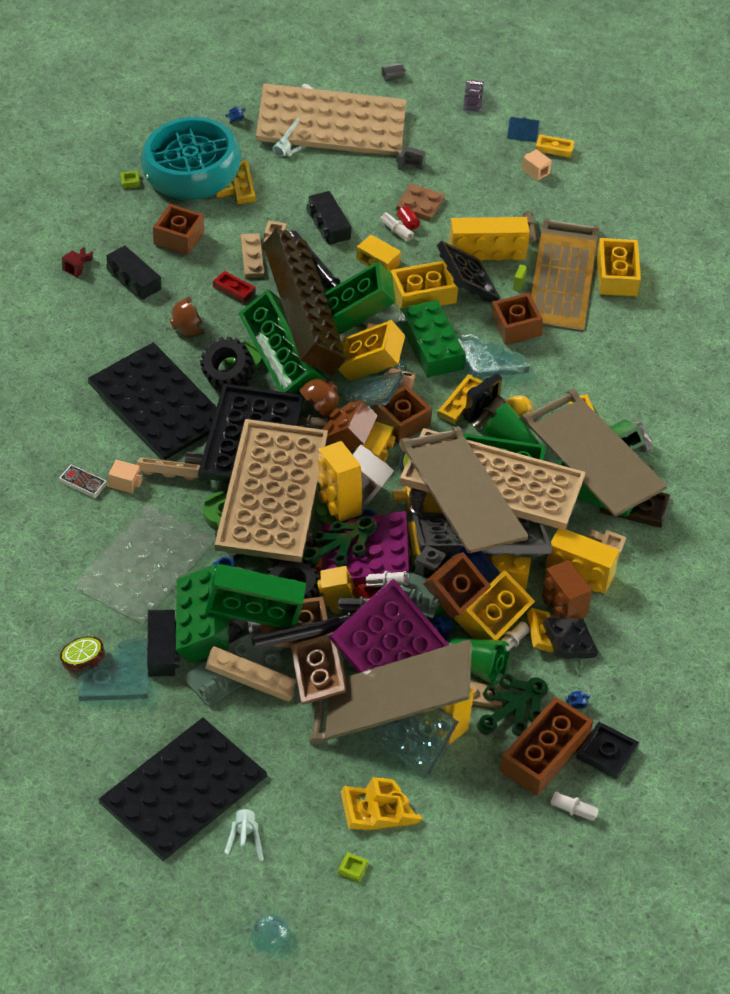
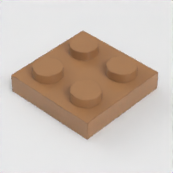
M410 184L396 205V210L398 211L403 206H409L417 217L431 221L444 201L445 194Z

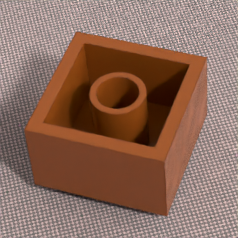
M169 204L153 226V244L189 255L205 232L204 214Z
M530 293L492 302V319L505 345L542 336L543 318Z
M407 385L374 402V412L378 415L376 422L394 427L393 436L396 437L395 441L397 443H400V439L409 438L431 425L432 408Z
M362 399L350 402L340 409H334L330 413L328 423L323 428V430H328L326 446L342 441L348 450H352L360 445H364L378 415Z
M464 552L451 557L423 583L431 595L439 599L438 603L450 618L461 615L491 587Z
M570 560L547 568L541 596L544 603L549 604L553 609L555 618L587 617L592 589Z

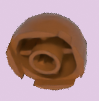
M190 296L174 305L172 309L173 318L169 319L173 330L178 329L180 334L185 337H194L205 333L203 328H199L198 323L202 324L196 307L192 305L193 300Z
M315 378L308 381L299 390L314 405L313 407L326 418H329L330 413L338 408L339 395L336 392L338 387L331 380L326 382L323 379Z

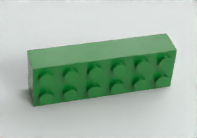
M267 289L238 313L280 392L302 395L299 390L308 381L315 378L326 380L321 370L300 361L281 299Z

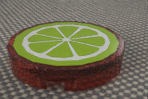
M92 636L77 638L69 642L60 652V660L63 667L70 672L84 671L83 668L88 666L89 669L93 668L105 656L102 641Z

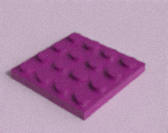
M406 511L371 516L377 523V530L374 534L368 536L365 545L367 554L364 557L356 558L354 556L352 548L357 544L358 537L352 540L347 554V569L354 585L366 583V577L369 574H383L385 571H390L391 573L410 572L408 517ZM360 518L345 520L342 523H357ZM334 522L322 524V532L332 533L331 524ZM326 541V543L323 544L322 547L328 545L329 543H331V541ZM340 547L322 557V570L337 568L334 557L338 554Z
M391 579L328 637L358 673L449 646L395 579Z

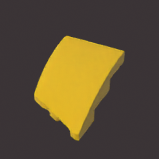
M372 777L366 788L343 786L340 791L348 829L375 830L414 825L422 821V816L414 813L409 806L410 800L401 792L400 787L393 779ZM359 794H365L366 800H363Z

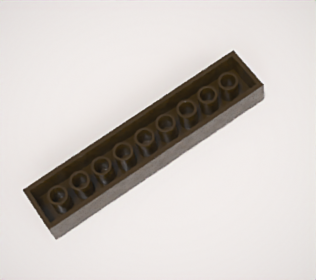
M276 227L263 246L300 361L333 376L347 360L336 328V323L333 320L328 300L325 297L320 277L317 274L312 254L309 251L308 243L302 238L298 239L292 236L287 230L282 231Z

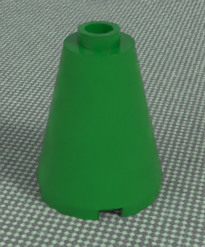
M504 403L495 411L497 414L493 418L490 417L481 431L482 436L534 444L539 443L537 438L507 403Z
M454 638L451 642H448L449 645L466 640L472 643L471 673L492 685L498 684L499 681L496 679L499 674L504 675L506 673L510 659V651H506V646H509V643L506 641Z

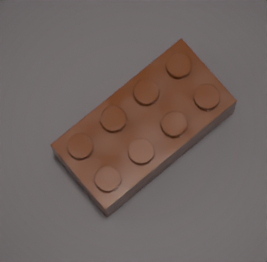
M555 697L502 755L500 772L538 796L584 744L591 733L593 720Z

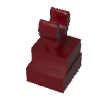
M84 247L80 250L79 254L73 250L62 257V270L78 278L82 274L84 263L93 259V251L86 254V248Z

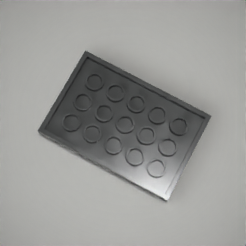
M412 513V522L415 523V535L420 553L428 545L449 556L462 552L471 556H478L480 554H490L492 556H499L501 554H511L514 556L533 554L543 556L551 554L552 545L545 527L538 522L517 517L528 534L527 540L468 553L444 513Z

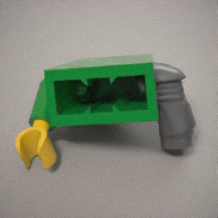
M623 420L610 426L632 450L640 447L641 451L645 452L653 448L652 438L642 427L643 423Z

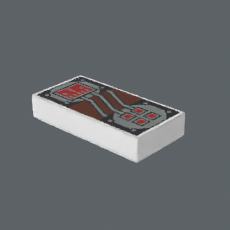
M70 465L59 477L60 483L94 499L107 485L106 480L73 465Z

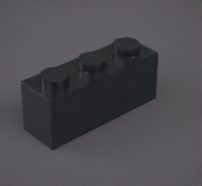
M326 191L310 195L309 202L306 205L307 212L314 217L315 226L321 229L322 238L327 239L330 245L350 240L351 225L331 192Z
M126 245L106 255V268L108 272L116 275L120 283L126 284L135 296L138 295L140 298L145 299L161 290V276Z
M175 609L148 610V676H175V668H180V654H175Z

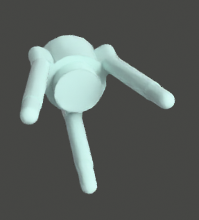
M299 118L296 119L283 138L273 146L272 150L275 155L281 158L285 155L290 157L293 153L306 147L298 146L290 150L291 143L287 140L299 123Z
M239 810L236 813V821L232 822V829L224 854H229L236 831L241 834L240 845L242 847L245 846L246 835L253 831L258 858L262 862L263 854L258 833V823L255 822V814L251 810Z

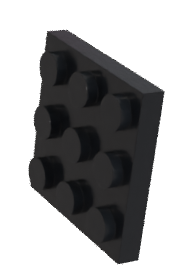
M444 241L437 245L440 251L439 255L445 261L446 269L453 276V282L458 288H464L473 295L477 294L485 301L493 302L500 299L480 259Z

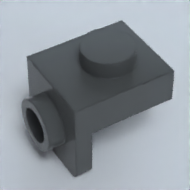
M405 146L402 152H398L396 157L398 170H401L405 164L422 169L425 165L426 152Z
M426 545L422 553L414 561V567H416L415 574L425 577L430 569L436 571L445 559L446 554Z

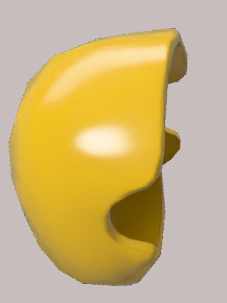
M516 395L506 401L520 418L521 415L534 411L532 402L525 396Z

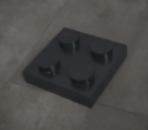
M498 373L490 378H486L482 383L470 388L467 392L464 419L469 423L479 418L483 413V408L490 405L497 395L500 396L503 377Z
M545 618L542 624L557 658H594L597 656L598 650L583 618Z
M599 721L578 751L576 758L618 779L638 749L639 742Z

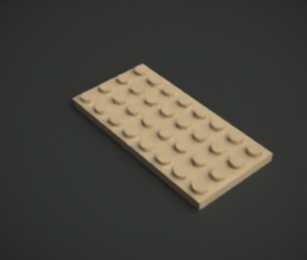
M263 83L256 141L277 143L283 138L296 119L299 118V123L287 138L291 145L397 156L398 152H402L406 99Z
M245 419L215 541L216 551L302 562L318 485V449L326 446L328 430Z
M423 428L419 437L440 432ZM454 438L414 447V449L442 442L454 440ZM466 440L516 517L566 530L586 472ZM409 459L400 476L399 484L430 493Z

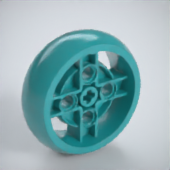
M204 117L179 118L161 125L148 137L141 154L142 170L150 185L159 193L178 200H198L217 194L232 183L241 165V149L232 131L222 123Z

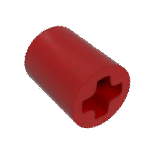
M403 206L397 211V218L403 222L407 229L411 231L419 227L420 220L409 206Z

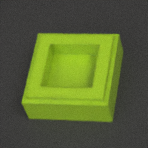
M139 171L120 172L122 188L141 187Z
M520 264L514 277L513 290L521 291L526 280L527 266Z
M347 852L337 870V874L359 883L369 864V860Z

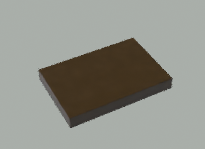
M660 492L633 507L628 517L621 514L615 517L662 528L670 494ZM600 508V513L614 516L609 510Z

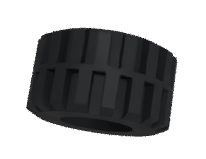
M228 336L226 340L220 337L217 342L215 340L211 341L212 345L205 347L206 353L202 352L201 357L203 360H200L201 370L208 382L215 389L218 387L220 391L222 390L223 383L247 386L248 383L246 381H251L253 378L251 373L255 372L253 366L255 362L243 342L241 343L239 339L235 338L233 340L232 337ZM230 357L237 358V363L233 369L227 372L218 371V367L223 360Z
M281 560V563L276 562L273 564V568L270 567L267 570V575L306 583L304 599L319 597L318 580H320V577L317 574V570L312 568L310 563L305 564L304 560L302 562Z

